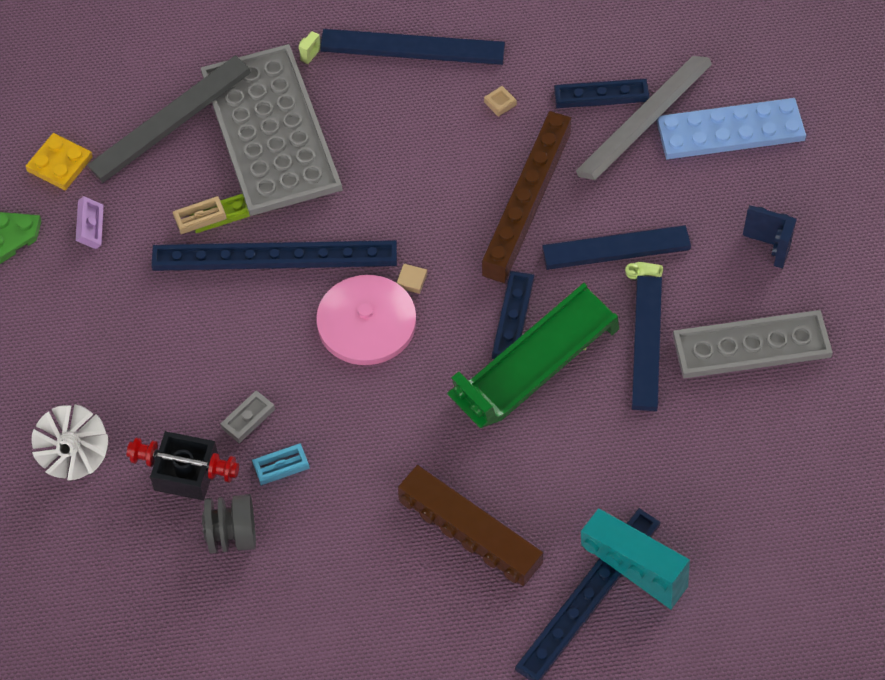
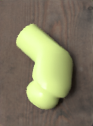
M636 262L628 264L625 272L627 277L633 280H637V276L661 277L663 266Z

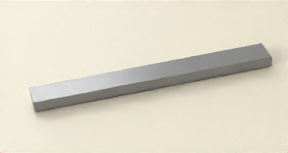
M692 56L576 170L577 175L581 178L596 180L712 65L710 58Z

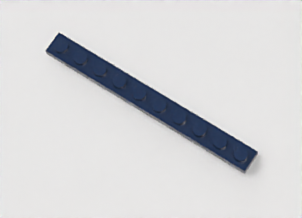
M397 240L153 245L151 266L153 271L397 266Z

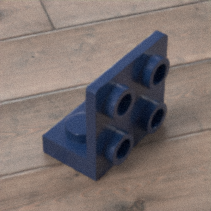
M749 205L743 236L774 245L771 254L775 256L774 266L783 269L791 246L797 218L790 217L787 214L772 212L763 207Z

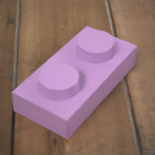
M84 196L78 200L76 241L97 249L102 244L104 205Z

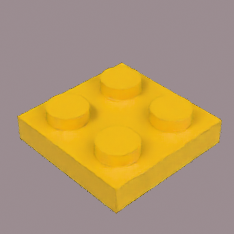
M52 133L25 167L27 172L66 191L90 162L93 155L91 151Z

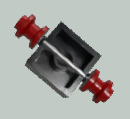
M165 431L159 450L157 441H151L149 445L142 444V439L137 437L133 442H129L126 455L130 457L131 463L136 464L140 459L145 460L147 466L153 467L150 479L154 491L204 501L211 479H214L216 475L224 476L225 482L230 483L232 478H237L239 472V463H236V458L230 456L227 461L221 460L216 443L212 440Z

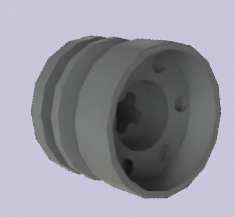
M251 495L233 496L231 508H226L223 497H218V509L214 508L212 498H205L202 525L209 553L216 554L218 552V541H221L223 552H228L229 540L235 541L238 551L256 550L255 520Z

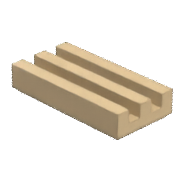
M218 196L173 211V216L181 235L227 219Z

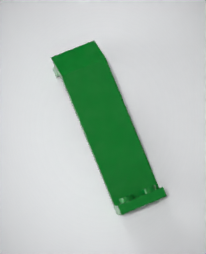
M583 283L473 378L467 380L458 371L451 377L454 387L447 394L479 428L502 421L606 330L611 335L619 330L618 315L613 313Z

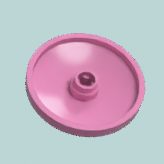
M359 275L337 283L324 295L317 310V328L322 343L337 358L351 364L374 365L396 357L408 346L416 329V311L409 294L396 282L376 275Z

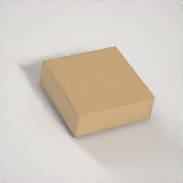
M503 86L484 97V103L498 117L517 105V100Z
M404 264L397 284L406 291L420 294L427 276V269Z

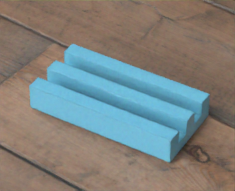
M301 443L252 460L260 485L310 469ZM299 453L298 456L289 458L287 460L283 459L285 457ZM277 461L275 464L260 468L262 465Z

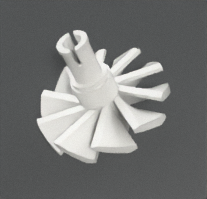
M75 404L70 430H68L71 405L52 408L62 433L58 431L49 411L45 413L36 424V427L57 437V440L34 429L32 433V447L37 449L56 446V449L32 452L34 458L45 469L58 456H61L45 471L54 477L76 480L93 473L104 460L108 448V434H106L101 419L95 414L83 427L76 431L93 413L85 407Z

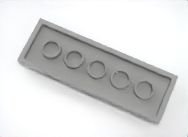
M821 310L673 330V340L683 379L831 358L833 354Z

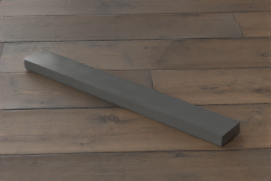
M236 55L87 164L88 168L104 183L251 73L250 68Z

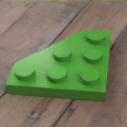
M0 212V264L16 254L15 251L26 244L29 246L37 241L42 221L40 215Z

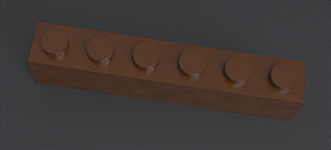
M416 465L398 486V497L403 506L408 509L413 508L419 512L422 519L427 523H434L439 526L447 537L456 538L470 553L475 552L483 557V561L492 568L497 567L504 572L505 577L511 582H518L525 586L543 564L544 552L419 465Z

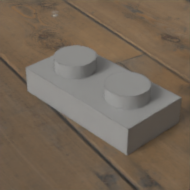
M256 390L220 423L221 429L240 444L275 410V405Z

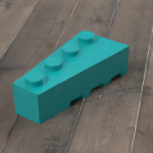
M598 508L581 530V545L588 552L599 557L670 610H672L688 588L690 559Z

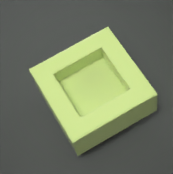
M311 31L306 38L301 40L299 51L302 62L309 64L320 51L319 34Z

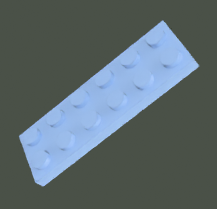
M795 98L662 115L657 119V126L666 160L805 141L806 138Z

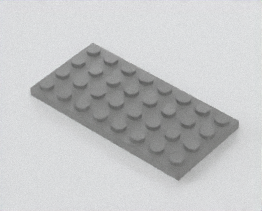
M287 44L238 57L250 68L251 73L211 103L250 216L343 191L341 181L290 45ZM227 61L201 67L203 79Z

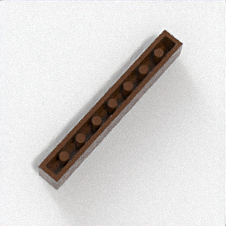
M552 111L548 112L483 257V277L501 283L506 282L569 139L572 117Z

